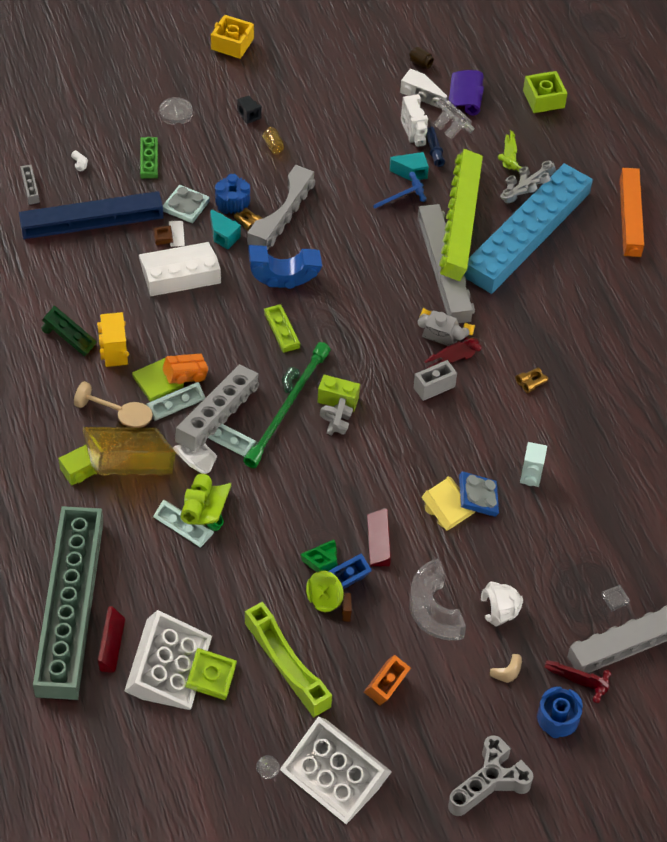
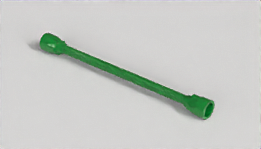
M319 342L312 352L311 362L258 444L255 447L252 446L243 458V462L248 467H257L261 461L264 447L317 364L323 363L330 353L331 349L326 343Z

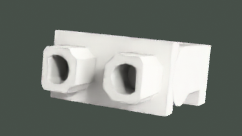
M419 94L403 97L401 122L407 133L409 143L414 142L416 147L426 145L428 117L424 115L423 109L420 108L421 97Z

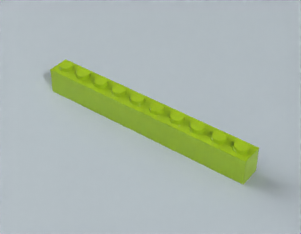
M463 149L461 155L458 154L455 159V164L457 165L454 168L453 175L455 176L451 183L453 188L451 189L450 197L452 198L448 204L450 209L446 216L448 221L444 229L447 232L443 237L445 244L442 247L441 254L443 256L439 262V266H441L440 274L457 281H461L468 267L483 158L482 155L467 149Z

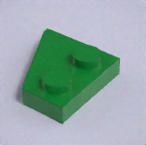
M334 539L300 554L302 562L316 572L329 571L338 566L337 546Z

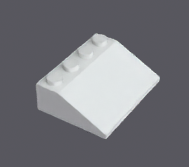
M209 242L139 254L150 297L221 283V269L217 256Z
M157 610L146 621L125 692L142 700L190 710L196 691L186 688L185 685L196 649L200 648L208 651L212 636Z
M321 717L315 720L280 768L284 774L345 824L380 789L392 772L328 720Z

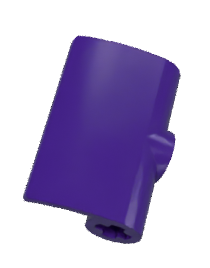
M463 70L452 73L448 108L465 106V112L469 115H477L480 112L484 87L482 72Z

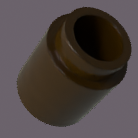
M420 47L413 48L409 54L410 61L422 68L429 69L434 63L432 54Z

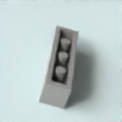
M20 166L29 205L40 203L32 166Z

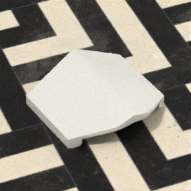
M181 444L173 447V450L190 467L202 474H207L211 471L217 455L206 444L200 446L195 452Z

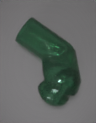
M295 367L288 368L282 377L286 393H291L293 390L292 380L293 378L297 379V376L300 375L299 369Z

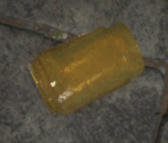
M267 128L263 133V139L268 148L274 154L282 152L284 145L276 128Z

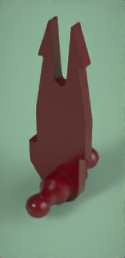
M466 337L463 342L458 341L437 354H432L424 362L427 363L442 357L441 360L427 367L430 368L446 360L452 363L462 358L468 359L476 351H481L482 346L477 339Z
M547 660L544 668L554 674H558L582 686L595 689L594 703H599L601 696L608 692L610 688L608 680L611 676L610 670H604L603 677H599L561 665L558 662Z

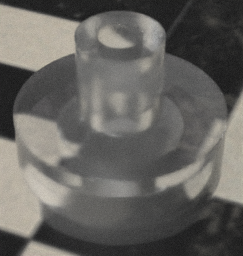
M271 755L261 757L256 765L257 772L264 779L275 777L280 769L279 762Z

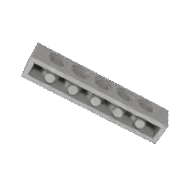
M239 364L176 427L175 442L194 452L200 446H203L207 438L215 434L217 428L224 424L232 413L237 411L238 406L242 402H246L252 392L257 390L259 386V373Z

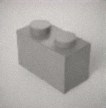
M446 360L415 373L413 388L424 401L454 388L457 372L449 361Z

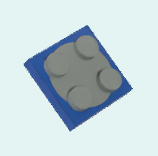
M462 471L459 474L461 508L496 517L499 514L497 481Z

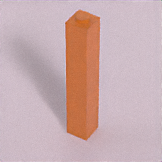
M622 168L620 197L624 256L641 257L644 249L640 170L636 168Z

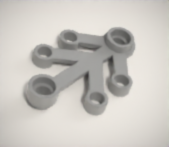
M551 161L543 162L541 169L529 178V168H520L519 185L514 187L517 183L515 176L507 177L506 182L508 186L501 194V199L505 203H511L517 199V195L535 192L538 189L537 184H544L551 180L549 175L556 172L554 163Z

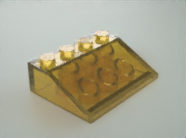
M83 427L90 462L97 474L102 476L109 474L121 476L128 474L141 476L146 474L160 476L172 474L176 452L157 428Z

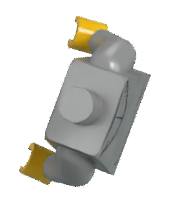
M425 308L422 309L418 320L419 327L425 328L422 337L447 346L464 339L468 335H473L475 325L464 323V327L461 328L455 317L446 315L444 312L429 311Z

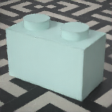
M528 442L520 483L539 487L547 451L546 445Z

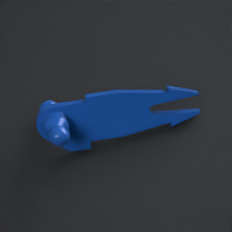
M410 172L409 177L412 180L411 184L413 187L373 205L374 209L413 191L419 195L421 202H425L427 198L424 195L423 183L416 178L415 172Z

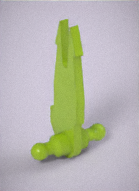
M510 130V139L509 135L506 134L504 141V155L499 154L498 159L503 161V167L519 172L522 166H519L516 162L517 145L515 134Z

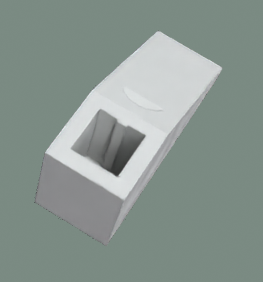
M409 69L401 80L400 93L407 96L419 94L421 101L445 110L447 95L425 74Z

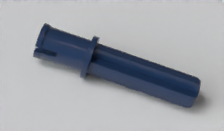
M427 127L426 136L431 149L430 155L433 157L435 166L441 167L445 164L443 149L439 146L434 127Z

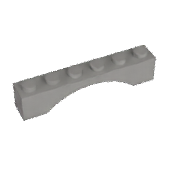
M298 165L293 167L288 175L289 194L285 203L273 214L254 222L247 232V245L267 246V250L270 246L274 245L278 234H282L285 224L290 222L294 211L297 212L301 201L305 200L308 191L313 189L315 185L314 171Z

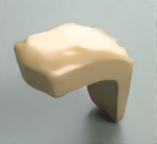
M512 654L509 666L506 668L490 669V676L506 683L512 682L517 678L521 669V655Z

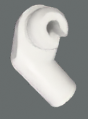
M73 151L71 157L77 161L75 168L78 171H84L87 167V158L78 151Z

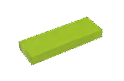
M279 304L265 308L264 314L282 352L285 353L299 349L300 342L282 305Z

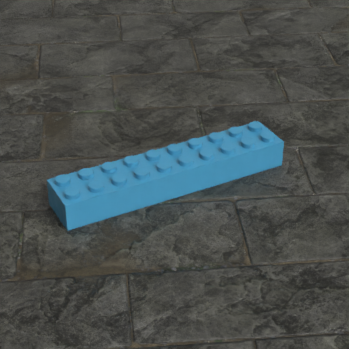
M564 163L550 177L551 180L544 183L469 257L467 271L464 274L465 279L492 294L590 194L593 179Z

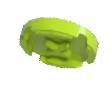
M319 571L314 573L307 581L306 593L310 603L313 602L317 610L330 612L341 605L344 591L338 577L333 573Z

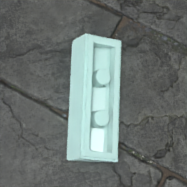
M199 382L146 405L152 410L154 421H157L201 402L206 397Z
M224 424L217 428L215 434L208 437L212 441L244 457L251 447H255L258 443Z
M163 500L153 517L192 543L202 547L213 535L214 531L204 524L193 525L183 522L180 517L182 510Z

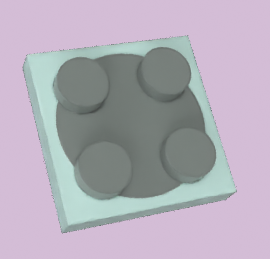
M179 185L164 203L163 212L193 223L210 202V197Z

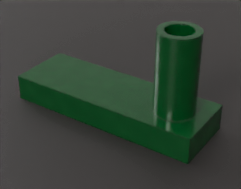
M55 305L42 319L44 324L41 328L44 333L49 334L55 331L84 357L97 343L93 337Z

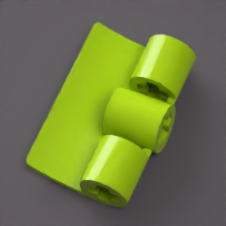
M198 474L193 481L191 489L186 490L184 506L180 514L181 520L193 525L217 522L229 494L231 483L212 486V480L208 475Z

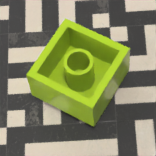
M557 71L525 76L523 92L533 113L565 108L568 93Z

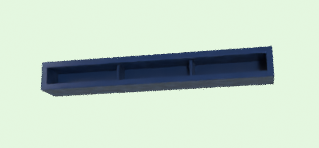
M159 191L19 212L23 239L164 218Z

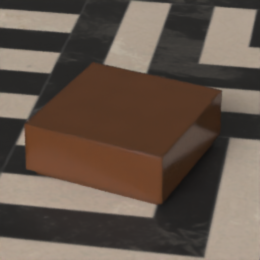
M171 225L153 228L156 245L173 243Z
M344 593L342 620L343 622H350L352 612L351 593Z

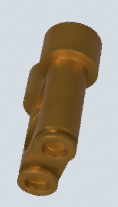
M244 208L242 212H237L234 215V218L247 231L250 230L255 221L263 219L259 215H255L248 208Z
M538 367L527 373L522 372L516 375L515 380L526 393L535 390V387L548 382V377L543 375Z

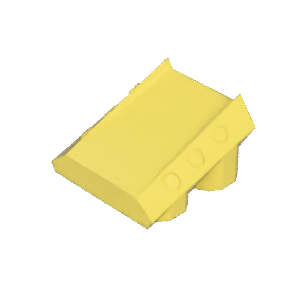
M449 476L430 490H426L422 496L425 502V511L430 515H435L438 519V524L445 528L446 531L476 512L461 508L460 488Z

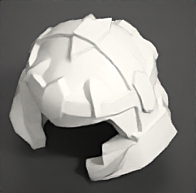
M489 582L481 593L482 601H487L488 597L490 599L491 615H485V619L494 626H499L508 620L514 619L522 608L523 598L512 586Z

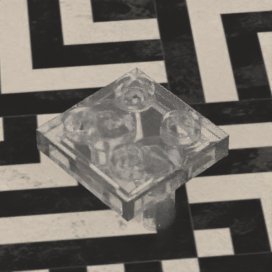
M441 98L436 104L442 109V113L433 124L439 130H442L445 124L450 119H453L454 122L444 132L451 140L461 128H464L471 134L475 129L471 125L472 121L448 100L446 102Z

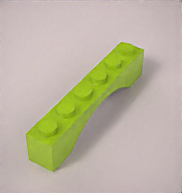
M261 602L246 610L245 625L313 718L331 708L332 694L323 682L313 675L295 655L278 627L274 616L265 604Z

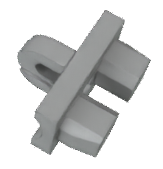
M340 398L338 405L334 407L324 406L321 408L320 416L330 422L326 434L332 436L334 432L345 434L349 423L341 420V418L349 420L353 408L345 405L346 399Z

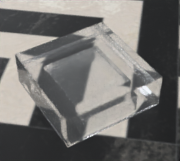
M621 585L602 592L601 596L611 611L630 603V599Z

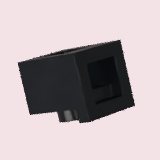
M250 95L237 99V112L246 124L262 119V106L258 105L255 100L253 101Z

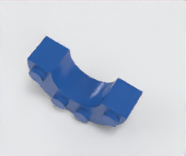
M249 245L248 247L250 268L253 276L269 287L294 288L316 277L322 268L320 250L302 249L295 257L276 259L268 254L267 246Z

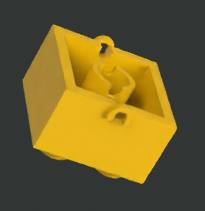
M224 15L219 23L216 22L215 29L211 33V50L241 59L254 40V24Z
M123 312L100 314L101 322H97L101 360H105L106 367L128 365L127 356H129V352L126 346L124 327L126 322L123 318Z

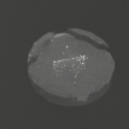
M179 97L166 99L159 107L161 119L171 125H176V123L180 122L181 124L186 123L191 119L193 113L191 103Z

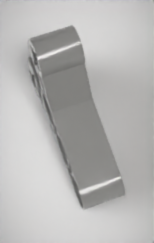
M495 735L489 736L485 739L482 756L485 759L483 768L451 792L448 809L453 815L462 816L494 791H515L519 794H525L530 790L533 772L522 760L511 768L501 767L500 765L509 758L511 748L500 737ZM493 775L496 779H490L487 776ZM475 787L478 788L480 791L475 792L472 791L471 788ZM460 800L463 802V804L459 805L456 804L454 801Z

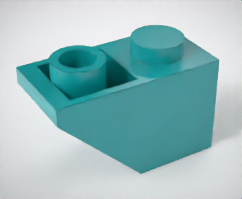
M424 152L390 157L389 170L410 181L412 180L409 177V173L415 172L416 178L421 180L428 179L429 165Z
M213 209L210 211L213 240L220 246L229 249L241 237V225Z

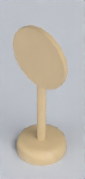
M82 382L74 397V405L76 407L82 408L91 400L118 410L119 421L127 427L141 428L148 425L152 420V410L143 403L130 402L121 407L91 396L92 388L88 382Z

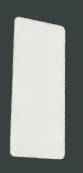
M169 221L173 236V243H170V246H184L183 221Z

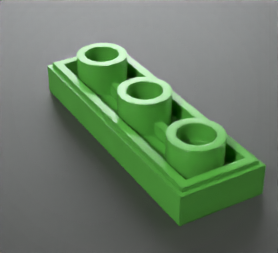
M158 137L140 138L141 179L158 178Z

